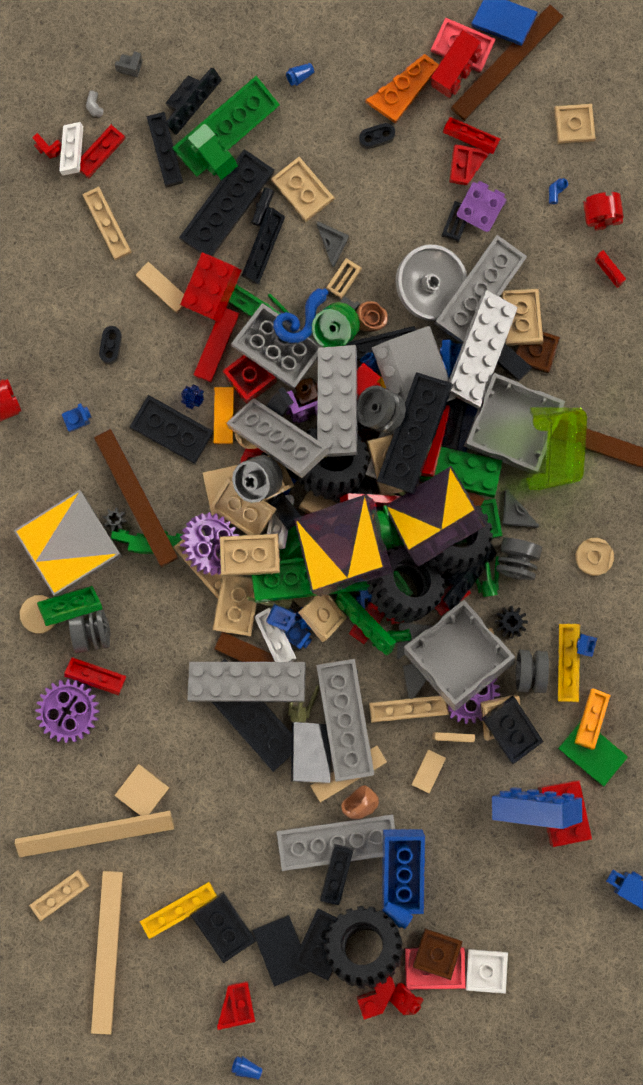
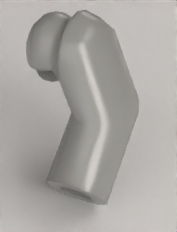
M89 91L86 108L92 116L99 118L103 115L104 111L96 103L98 93Z

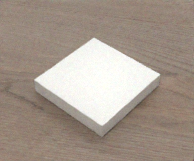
M468 949L466 991L506 993L508 952Z

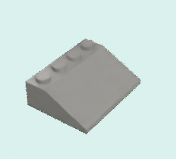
M262 303L233 340L231 346L294 389L317 361L318 348L324 347L318 344L311 336L299 343H289L281 340L273 328L274 320L279 314ZM284 321L282 323L284 329L288 332L297 333L301 331L300 329H298L297 331L292 332L290 330V322Z
M430 326L372 347L386 389L400 395L404 402L407 399L416 372L449 382V377ZM450 394L448 401L456 397Z

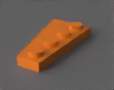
M424 54L407 67L403 73L394 77L389 84L383 86L376 94L366 99V103L396 124L430 80L439 64Z

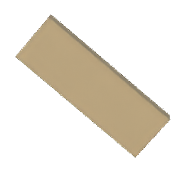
M147 262L136 274V277L177 314L183 308L180 303L184 294L152 264Z
M77 870L29 906L41 922L90 885L81 872Z

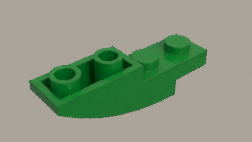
M118 529V532L112 531L111 539L116 542L129 544V552L154 554L144 534L137 533L134 536L129 535V531ZM165 531L172 547L182 540L180 536L183 534L176 533V536L168 535V531Z

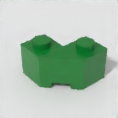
M203 124L188 137L192 144L190 148L196 155L200 154L209 165L207 169L212 176L217 175L222 180L238 167L231 153L224 148L219 138L206 124Z

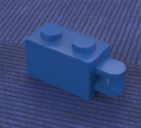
M612 870L606 882L616 887L614 893L643 910V881H641L643 877L634 871L631 874L625 872L622 875ZM619 876V877L622 878V879L620 880L619 884L617 885V884H615V881H616L617 877Z

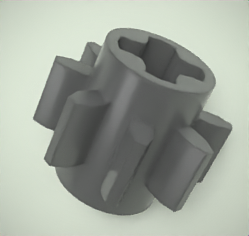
M118 507L115 508V511L107 509L109 514L103 516L107 520L105 527L111 525L112 531H115L118 527L123 530L121 525L127 523V520L123 519L126 513L121 512L119 514ZM115 515H117L119 521H115L114 524L111 518H115Z

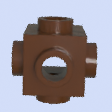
M312 378L301 380L295 387L296 393H294L298 403L305 406L318 401V382L316 383Z

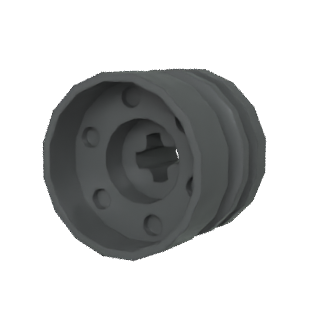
M503 538L500 551L508 555V557L498 558V562L505 565H497L496 571L513 579L535 580L536 574L530 571H537L538 567L530 563V561L540 560L543 547L520 539Z
M103 608L97 611V618L95 612L89 613V619H86L85 615L69 619L70 636L75 653L88 652L90 650V642H93L95 649L99 650L100 640L103 648L110 647V626Z

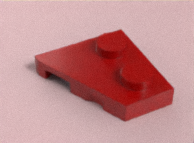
M455 144L453 147L449 182L467 186L489 155V152Z
M248 981L228 985L217 1025L218 1030L256 1021Z

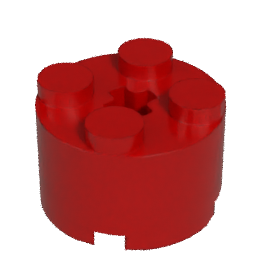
M606 192L587 197L586 202L583 201L586 225L595 227V230H603L606 228V225L622 224L624 215L621 195L617 192H611L612 196H606Z
M8 379L0 380V422L14 417L21 412L16 396L12 397L14 393Z

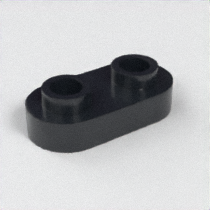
M383 123L364 129L359 135V143L365 149L390 143L395 138V128L389 123ZM387 132L389 133V136L385 137L383 136V133ZM371 138L372 141L366 142L365 139Z
M108 326L102 333L99 356L106 364L115 363L119 357L122 334L116 326ZM115 334L116 338L111 340L109 336ZM108 352L113 353L112 357L107 358L106 354Z

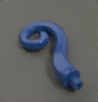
M318 288L309 295L305 304V325L297 333L288 332L284 329L282 323L284 321L290 322V330L295 332L300 327L299 319L292 313L285 312L279 314L273 323L276 335L281 340L289 343H299L306 340L312 334V322L316 316V310L326 301V296L329 294L328 290Z

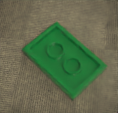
M93 586L37 602L45 626L102 610L101 602Z
M580 721L558 749L604 787L628 756L601 733H599L594 750L575 744Z

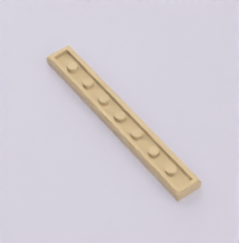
M171 811L17 838L15 839V846L20 858L173 830L174 823Z
M103 871L91 1026V1033L112 1034L123 872Z

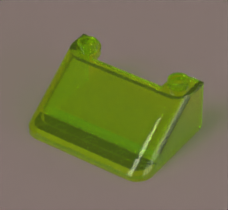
M530 407L529 412L533 417L534 427L539 431L548 432L545 473H537L531 478H526L529 490H543L579 482L584 475L587 429L586 412L581 408Z

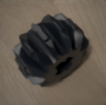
M509 606L508 612L504 607L502 608L503 614H496L501 619L495 620V624H501L496 630L501 631L503 629V637L508 632L510 639L514 637V633L517 637H520L521 633L519 630L526 631L522 624H528V621L522 620L526 613L519 615L521 608L518 607L514 612L513 606ZM509 617H512V620L516 621V624H514L513 627H511V625L507 623V620L510 619Z

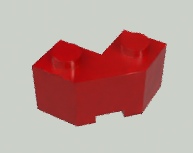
M389 976L384 984L381 982L376 984V987H374L375 991L357 996L364 1020L383 1014L396 988L392 977Z

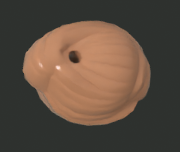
M368 301L362 303L356 310L360 321L359 330L377 331L385 327L388 322L386 310L380 307L377 302Z
M365 785L360 786L343 801L341 805L342 812L348 818L362 819L372 814L378 807L379 797L369 787Z

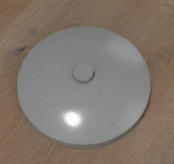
M424 245L409 252L400 262L396 273V290L400 301L411 314L423 320L436 321L467 278V273L461 260L449 249L439 245Z

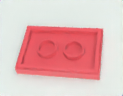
M445 18L430 52L444 57L463 29L481 41L482 56L477 64L473 63L470 68L481 73L496 39Z
M464 947L460 949L451 980L413 968L418 948H405L406 987L409 990L466 989Z

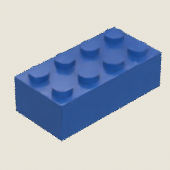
M514 787L510 788V791H500V794L492 796V820L564 829L582 822V798L574 797V794L565 793L561 796L556 795V792L553 791L539 793V790L530 789L526 792L522 791V788Z
M422 829L383 830L382 908L389 901L394 905L409 910L410 914H424L425 835Z

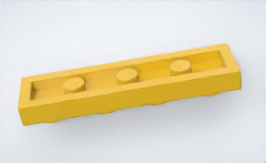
M559 624V702H579L580 654L577 653V642L580 638V624Z
M209 881L144 918L140 923L150 939L191 916L193 911L216 897L217 894Z

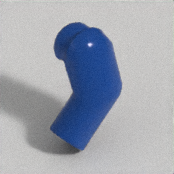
M558 179L550 185L549 204H558V194L568 187L567 179Z

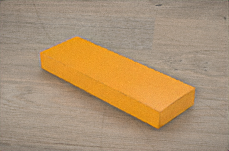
M215 387L214 444H233V430L228 427L227 422L234 415V387Z
M594 688L590 690L575 744L591 750L595 749L611 695Z

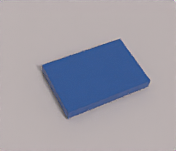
M483 0L471 24L476 29L522 46L537 17V11L508 0Z

